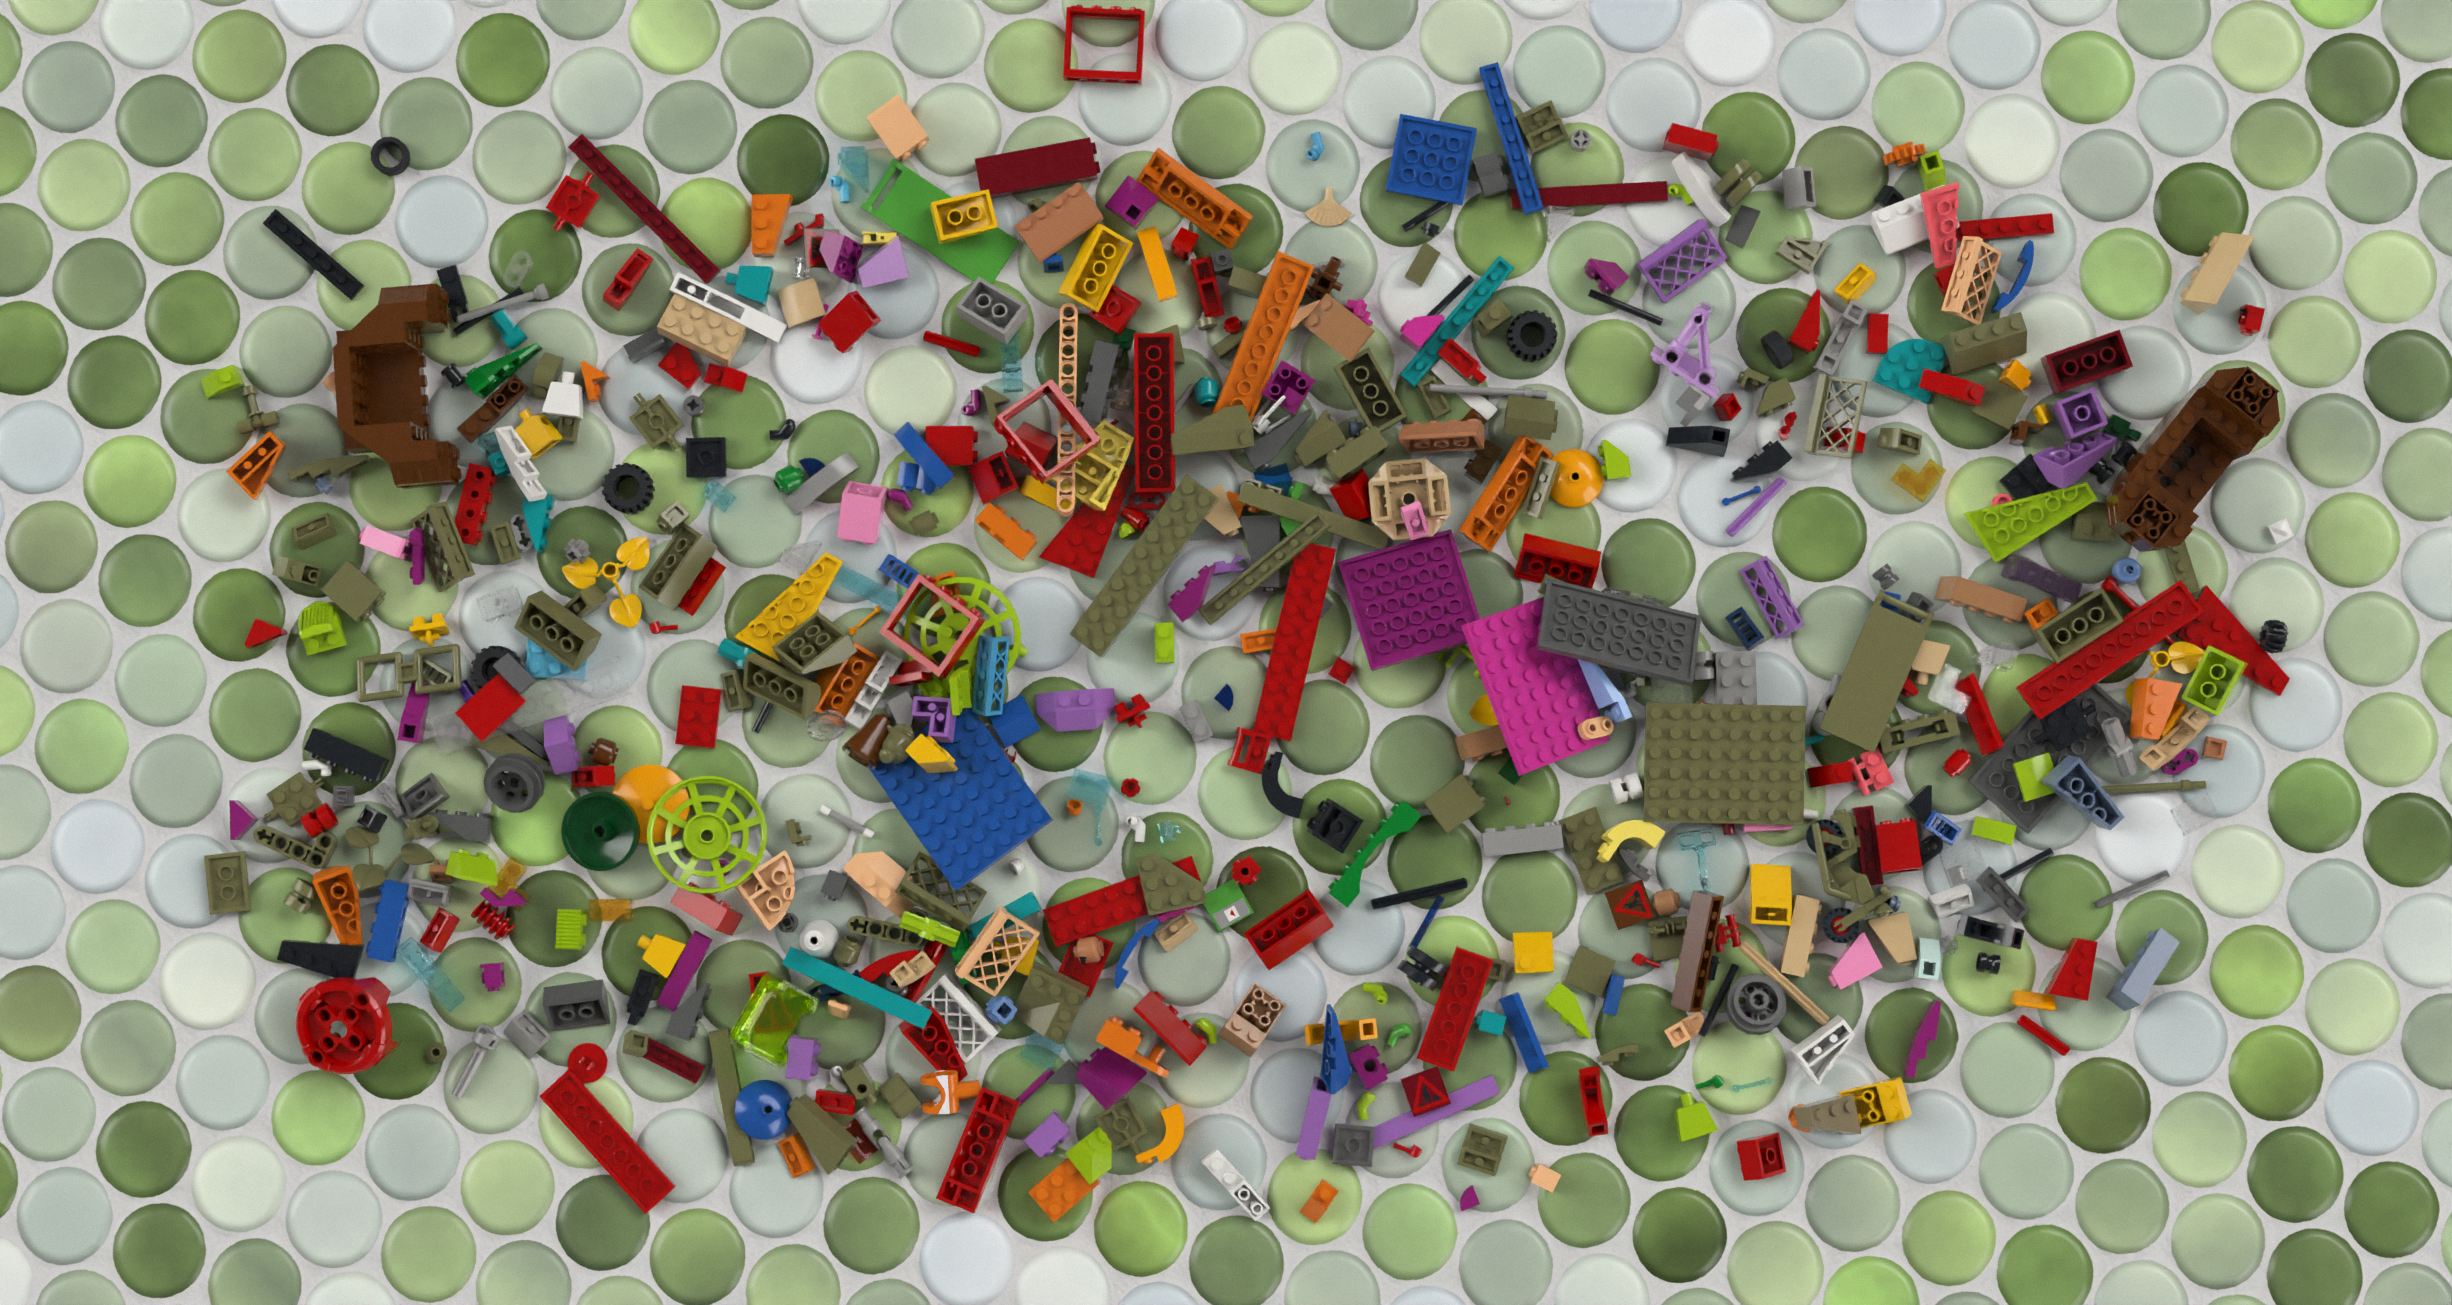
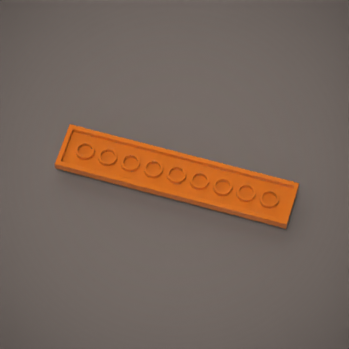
M1277 251L1212 414L1218 412L1223 407L1243 404L1252 422L1262 398L1261 393L1268 383L1315 266Z

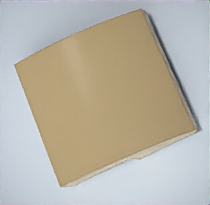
M815 277L777 290L788 328L826 316Z

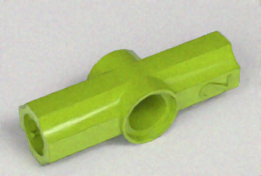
M904 911L899 927L917 933L920 937L931 941L936 940L951 947L956 946L961 932L942 925L939 921L928 917L924 918L909 911Z

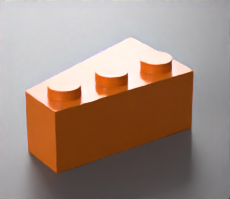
M989 502L974 521L1023 561L1036 546L1037 542L1034 540L1036 536L1028 529L1024 532L1019 527L1021 524L1013 517L1009 519L1004 515L1006 513L1005 510Z

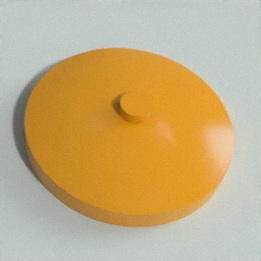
M643 765L631 769L619 779L612 792L627 801L635 811L640 825V843L648 844V822L658 800L670 788L683 781L675 772L663 766ZM687 787L672 795L662 808L673 813L680 804L690 799ZM691 806L684 809L678 817L687 821ZM659 815L655 820L653 830L654 844L665 841L668 820ZM674 824L671 838L679 833L682 828Z

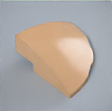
M786 850L755 869L744 882L735 887L742 899L768 931L773 929L784 918L794 897V868Z

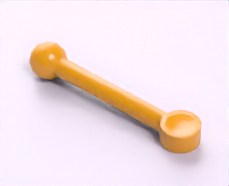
M876 606L874 608V611L870 613L866 618H864L859 624H857L855 627L849 628L848 633L850 635H855L857 632L856 630L859 629L863 624H865L869 619H871L875 614L881 613L882 608L880 606Z

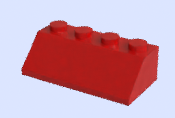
M1524 533L1513 577L1541 584L1545 574H1548L1566 583L1592 589L1600 564L1601 551Z
M1308 889L1243 934L1269 971L1334 927V925Z

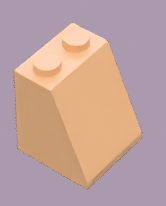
M896 95L866 117L878 137L899 162L901 160L902 162L906 161L912 156L911 153L916 149L921 150L928 144V135L899 95Z

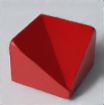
M1734 393L1722 394L1712 405L1721 421H1732L1742 409Z

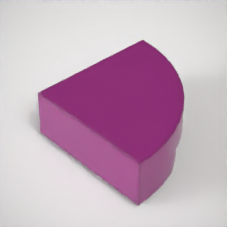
M1473 1185L1466 1188L1461 1196V1211L1480 1204Z

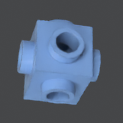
M996 996L987 1002V1008L984 1011L988 1014L987 1018L992 1023L1005 1025L1013 1019L1018 1009L1013 1006L1014 1002L1007 996Z

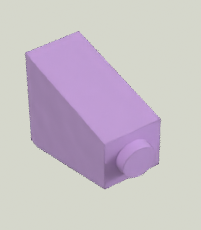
M899 236L894 237L858 265V272H855L858 284L862 283L863 288L909 277Z

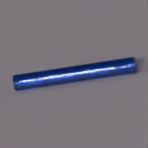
M1437 895L1409 947L1411 945L1416 948L1418 947L1445 898Z

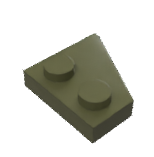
M1786 236L1775 254L1806 274H1809L1829 242L1811 241L1808 238L1798 239L1797 237Z

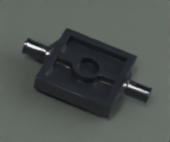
M2073 698L2040 720L2043 733L2034 737L2035 743L2039 745L2048 739L2057 752L2065 749L2093 732L2087 723L2086 716L2095 712L2096 709L2092 704L2081 709Z

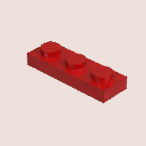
M710 557L702 572L698 574L678 606L693 616L726 567Z

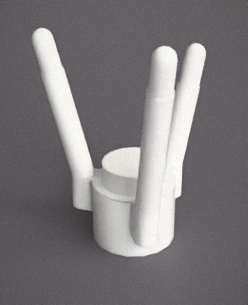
M1284 395L1263 415V412L1271 402L1267 399L1259 412L1253 417L1251 424L1260 435L1263 432L1268 434L1272 429L1291 419V416L1288 415L1268 426L1271 422L1267 418L1285 399Z

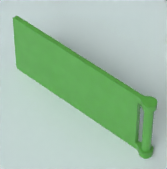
M893 158L890 162V167L866 203L863 202L860 207L973 282L979 276L993 284L1019 245V241L1000 228H996L960 240L939 244L930 204L934 201L952 197ZM896 170L902 171L878 209L872 208Z

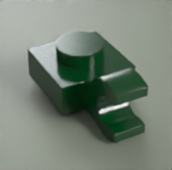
M1125 328L1121 335L1114 333L1112 343L1120 344L1119 349H1122L1119 362H1122L1125 349L1131 351L1136 330Z
M2114 414L2104 430L2105 433L2118 438L2119 441L2127 437L2137 442L2142 435L2139 431L2129 428L2131 422Z

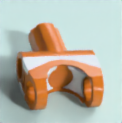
M955 1070L935 1071L920 1077L921 1084L939 1089V1094L934 1100L922 1104V1111L924 1113H956L960 1110L959 1100L977 1098L980 1092L979 1080L958 1082V1072Z

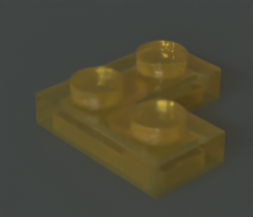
M1929 459L1918 474L1902 463L1890 480L1923 503L1946 472V469L1932 459Z
M510 857L497 874L498 885H489L487 887L501 899L510 889H515L527 901L532 897L516 885L528 868L514 857ZM525 905L511 907L520 912Z

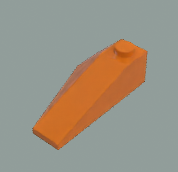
M332 866L316 872L312 879L313 885L340 943L348 945L362 944L359 892L353 880L351 867Z

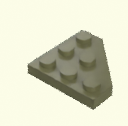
M1157 854L1135 858L1149 916L1207 903L1202 882Z

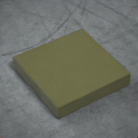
M1578 946L1564 982L1601 997L1616 961Z

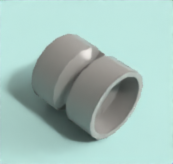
M1713 651L1697 652L1693 681L1716 679L1715 668L1712 667V663H1714Z

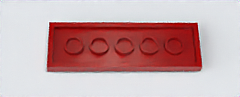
M1456 946L1417 1059L1453 1072L1455 1071L1494 959Z

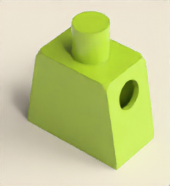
M1691 1092L1680 1095L1683 1106L1675 1108L1678 1136L1681 1142L1718 1131L1702 1100L1694 1102Z

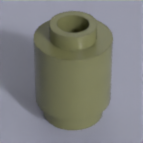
M930 510L913 517V520L909 521L915 536L918 534L921 536L938 528L936 524L940 523L936 513H931Z

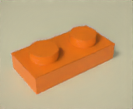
M1277 628L1240 634L1243 654L1272 649Z

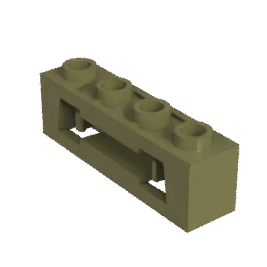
M1948 709L1937 711V716L1929 717V714L1917 716V721L1910 722V719L1898 721V725L1891 727L1890 723L1886 724L1878 743L1881 754L1960 735L1955 713H1948ZM1938 720L1941 723L1933 725L1934 732L1945 730V733L1937 735L1936 733H1930L1902 741L1900 734L1890 735V732L1893 731L1903 732L1931 725L1934 721ZM1901 741V744L1893 746L1891 744L1893 742Z

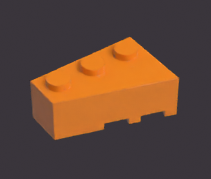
M791 194L752 195V254L754 257L775 256L782 230L794 199Z
M269 431L226 472L253 500H258L287 445L274 431Z
M2152 678L2135 679L2129 738L2141 740L2160 739L2181 689V683Z

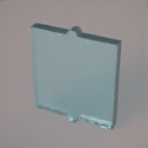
M1033 1030L1029 1038L1025 1040L1026 1044L1020 1056L1050 1072L1055 1061L1060 1058L1059 1054L1065 1042L1060 1045Z

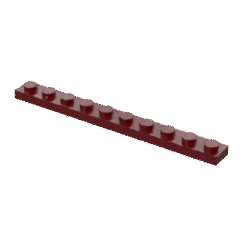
M583 134L568 147L706 284L721 271Z

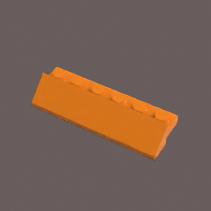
M1160 148L1155 150L1137 179L1139 184L1230 250L1248 228V224L1253 218L1250 213Z
M1519 435L1459 528V531L1465 535L1464 537L1487 552H1491L1527 496L1540 457L1551 459L1553 453L1542 444L1537 443L1532 437Z

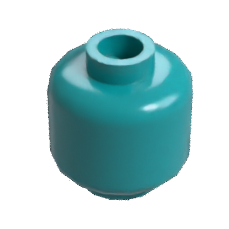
M1202 377L1193 387L1195 401L1202 407L1215 406L1220 395L1219 384L1210 377Z

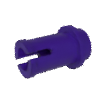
M463 680L462 687L458 690L466 703L476 693L468 684V681Z

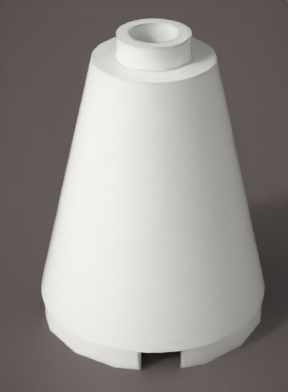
M825 920L809 922L800 934V946L803 952L817 959H825L831 956L839 940V933L835 926ZM814 937L818 939L817 944L814 942Z

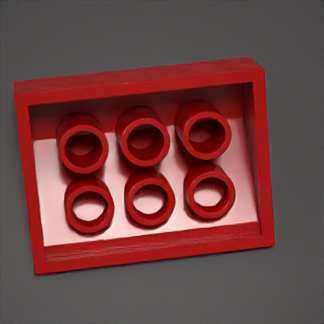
M1151 990L1133 1010L1190 1066L1207 1048L1204 1044L1207 1040L1200 1033L1195 1035L1191 1030L1193 1026L1185 1018L1181 1020L1177 1016L1179 1012L1171 1004L1167 1006L1163 1002L1165 998L1157 990L1155 992Z

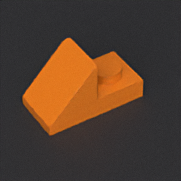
M582 361L580 364L588 400L590 402L599 401L601 390L596 382L610 379V377Z
M1227 492V497L1238 520H1240L1244 507H1247V511L1258 514V512L1263 513L1261 509L1238 502L1239 494Z
M2049 597L2025 611L2023 617L2030 628L2036 630L2059 613Z
M1322 1179L1299 1212L1316 1223L1326 1212L1327 1207L1339 1191Z

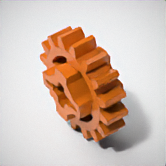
M1907 142L1892 147V152L1885 154L1883 160L1886 166L1896 164L1898 168L1917 162V157L1927 152L1924 144L1913 146V142Z

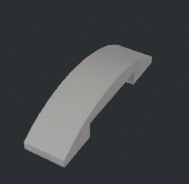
M1852 299L1850 300L1814 368L1829 376H1833L1847 346L1869 308Z
M846 452L814 474L785 500L796 515H798L813 504L812 502L860 467L849 453Z

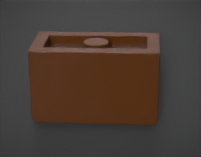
M2023 420L2017 422L2012 427L2009 444L2015 446L2025 441L2027 432L2036 434L2044 430V425Z

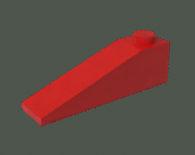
M932 1006L926 1007L932 1011V1014L924 1030L903 1021L899 1025L902 1034L937 1071H957L958 1082L968 1075L944 1018Z

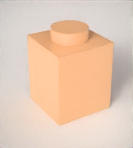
M1538 1163L1537 1166H1532L1528 1176L1531 1177L1530 1181L1553 1193L1561 1174Z

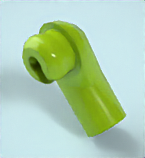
M1363 983L1362 992L1372 993L1379 1005L1387 1003L1388 994L1382 985Z
M1207 1018L1197 1019L1195 1026L1197 1029L1207 1033V1044H1216V1026Z

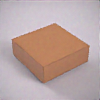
M2206 736L2202 756L2223 760L2227 741Z

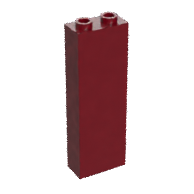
M1088 137L976 158L975 165L980 191L989 189L990 197L994 199L1077 182L1098 179L1097 173H1101L1099 161H1094L1093 154H1097L1095 142L1091 143V139Z

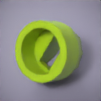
M1123 523L1118 529L1122 540L1136 532L1129 523Z

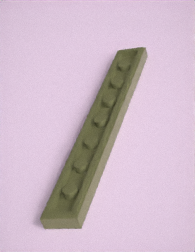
M1245 482L1242 484L1237 499L1238 502L1302 524L1320 510L1332 525L1326 532L1379 550L1386 548L1389 539L1377 527Z
M1318 510L1198 611L1209 625H1213L1332 525L1322 512Z

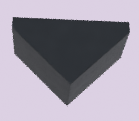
M1932 785L1923 786L1905 804L1908 810L1923 825L1932 813Z

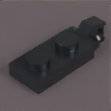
M642 969L639 970L627 1004V1012L630 1013L628 1024L637 1025L639 1017H644L645 1013H647L660 975Z

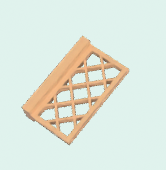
M1963 236L1941 311L1951 313L1974 326L1981 324L2002 252L1984 243L1980 237ZM1993 253L1994 257L1992 262L1990 263L1988 255ZM1982 259L1984 260L1985 267L1983 269H1981L1979 262ZM1985 272H1987L1988 276L1986 281H1984L1983 277ZM1976 278H1978L1979 281L1978 287H1976L1974 283V280ZM1981 290L1982 297L1979 300L1977 292ZM1970 297L1973 298L1974 302L1972 306H1970L1968 300ZM1974 309H1976L1975 319H1973L1972 311Z
M999 905L956 966L955 973L958 977L962 979L964 977L995 997L1037 939L1040 932ZM1007 919L1015 922L1016 929L1004 931L1003 925ZM1028 930L1033 934L1029 940L1021 941L1019 932ZM1017 933L1019 942L1007 944L1005 935ZM1003 935L1005 945L993 947L992 940L994 937ZM1020 946V954L1010 957L1008 948ZM1006 948L1008 958L996 960L994 951ZM992 951L994 960L982 963V954ZM1009 962L1010 968L1006 972L998 973L997 964ZM995 964L996 974L985 976L983 967ZM981 967V977L974 978L969 975L972 969ZM987 979H998V985L994 990L987 986Z

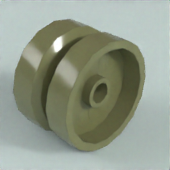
M1745 158L1735 166H1732L1713 188L1720 196L1727 193L1730 189L1732 190L1726 197V202L1732 208L1763 179V176L1757 170L1751 172L1747 177L1744 176L1751 168V164Z

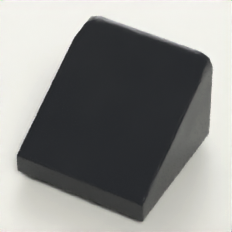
M1885 185L1874 200L1885 208L1903 201L1905 198L1893 186Z
M366 804L357 822L367 829L379 833L387 819V815Z

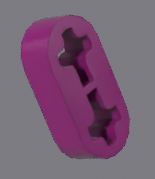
M2184 749L2169 761L2170 763L2176 761L2178 763L2173 766V771L2166 768L2169 765L2168 762L2161 766V770L2167 775L2179 773L2198 762V753L2193 749ZM2186 753L2193 755L2191 763L2189 761H2181V759L2186 757Z

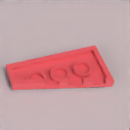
M1958 182L1920 193L1934 267L1937 269L1956 262V228L1958 227V220L1956 218L1959 206L1957 197L1960 185Z

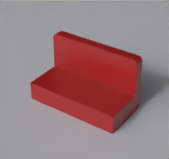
M917 660L902 662L898 668V675L889 677V685L904 687L933 681V672Z

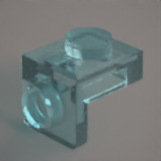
M716 480L709 482L704 487V492L702 493L706 499L723 512L737 498Z

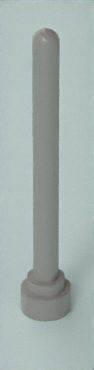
M543 283L537 285L534 291L458 315L456 321L462 323L535 298L537 300H545L549 298V295Z

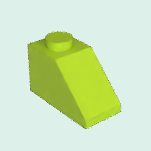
M234 365L215 370L201 380L207 399L245 386L239 368Z

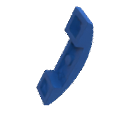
M2029 240L2025 243L2017 261L2023 263V266L2009 294L2002 292L1998 296L1991 313L1995 314L2007 306L2025 285L2033 263V241Z
M909 422L894 434L909 455L940 489L955 476Z
M1158 919L1143 926L1125 946L1115 972V987L1117 989L1129 972L1123 968V965L1142 934L1150 938L1160 922Z

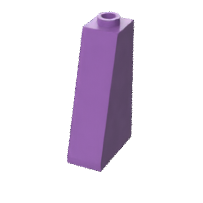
M1315 1076L1296 1150V1156L1303 1160L1316 1159L1332 1095L1322 1078Z

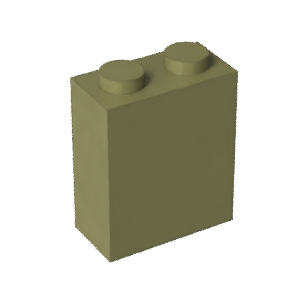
M1509 394L1505 410L1504 433L1551 440L1552 433H1556L1558 410L1555 409V401Z
M346 561L321 589L324 594L356 622L366 621L372 614L370 611L375 606L381 605L385 600L384 596L387 594L350 561Z
M1460 774L1423 801L1426 808L1446 834L1485 806L1483 803L1485 798L1479 791L1475 792L1471 787L1473 782L1468 775L1463 776Z

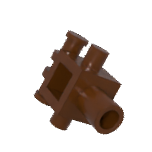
M1332 256L1327 266L1322 265L1319 272L1313 269L1311 277L1315 280L1312 286L1307 284L1305 293L1311 295L1310 298L1316 297L1318 300H1321L1326 293L1330 294L1332 288L1340 292L1343 284L1337 282L1340 275L1337 270L1342 263L1341 260Z

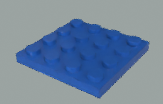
M1400 114L1386 192L1462 206L1477 128Z

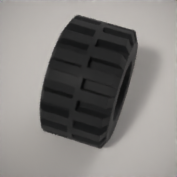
M1528 310L1523 314L1517 315L1511 322L1506 336L1507 345L1510 346L1509 350L1511 353L1514 352L1515 357H1520L1525 362L1526 360H1530V362L1540 361L1547 357L1557 341L1556 325L1551 322L1552 319L1546 317L1543 312L1538 313V310H1533V312ZM1535 326L1541 330L1543 341L1539 346L1530 347L1523 343L1520 333L1524 327Z
M624 463V465H615L616 468H611L609 470L610 473L604 476L605 482H602V487H604L602 494L605 496V501L613 509L624 514H636L637 511L645 510L644 507L649 506L650 499L654 497L652 493L655 491V487L652 484L654 483L652 478H650L648 472L635 464ZM632 477L638 481V493L634 498L624 500L618 494V486L622 480Z
M489 646V648L481 649L482 652L475 655L476 659L471 662L473 664V668H470V672L473 674L471 679L475 681L474 685L481 689L490 681L487 669L492 661L501 659L508 652L520 664L522 660L514 651L506 647Z

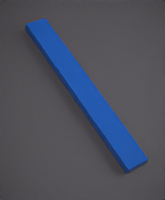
M1497 62L1479 67L1524 216L1542 211L1544 209L1499 64Z

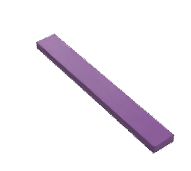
M1491 1074L1449 1093L1448 1096L1451 1101L1449 1105L1416 1117L1413 1116L1412 1111H1408L1375 1126L1373 1150L1499 1094L1500 1091L1493 1075Z

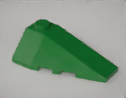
M535 343L479 366L477 369L473 368L466 374L467 377L464 380L475 395L485 399L543 348Z

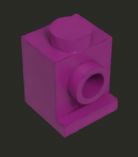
M504 962L480 964V968H484L481 978L485 988H487L488 992L500 991L499 987L505 986Z

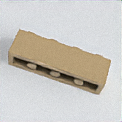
M1797 894L1793 895L1791 926L1787 925L1778 967L1779 972L1804 977L1805 974H1808L1810 962H1807L1808 956L1812 954L1814 943H1811L1812 936L1816 935L1818 924L1815 923L1816 917L1820 916L1822 904H1819L1820 899Z

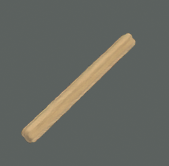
M1744 941L1741 943L1739 950L1769 978L1775 980L1783 991L1820 1025H1825L1829 1021V1017L1748 942Z

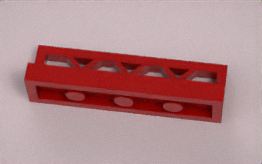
M1971 673L1966 678L1953 682L1952 685L1982 757L2001 750L2004 747V743L1975 673Z

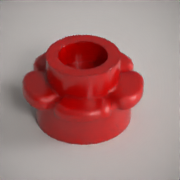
M1232 316L1224 321V329L1227 333L1236 334L1240 331L1243 323L1238 317Z
M1134 778L1125 779L1122 782L1121 792L1124 795L1126 794L1127 797H1134L1135 794L1140 792L1139 782Z

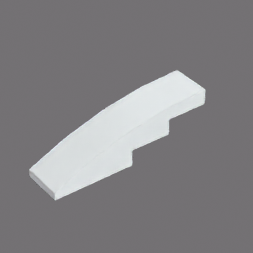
M1685 152L1674 158L1671 163L1680 181L1702 213L1716 228L1727 222L1731 215L1718 203L1721 196L1708 184L1711 178Z
M512 426L496 428L495 434L502 454L514 479L528 501L544 499L547 492L537 480L540 473L529 460L532 456L530 450Z
M887 650L884 652L845 717V722L859 730L866 724L889 686V677L896 674L903 661L902 659Z

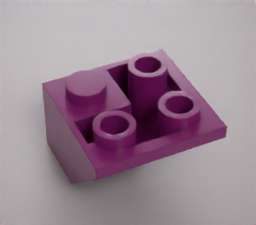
M1128 175L1106 203L1105 207L1136 230L1159 201V198Z
M825 231L819 250L829 271L843 280L852 283L853 277L856 275L855 272H857L858 261L862 256L863 245L845 235Z
M1590 258L1584 266L1586 269L1584 271L1591 280L1595 279L1599 284L1598 288L1604 294L1607 293L1609 296L1629 279V276L1614 262Z
M1282 360L1261 394L1274 404L1284 395L1285 399L1278 407L1295 417L1316 380Z

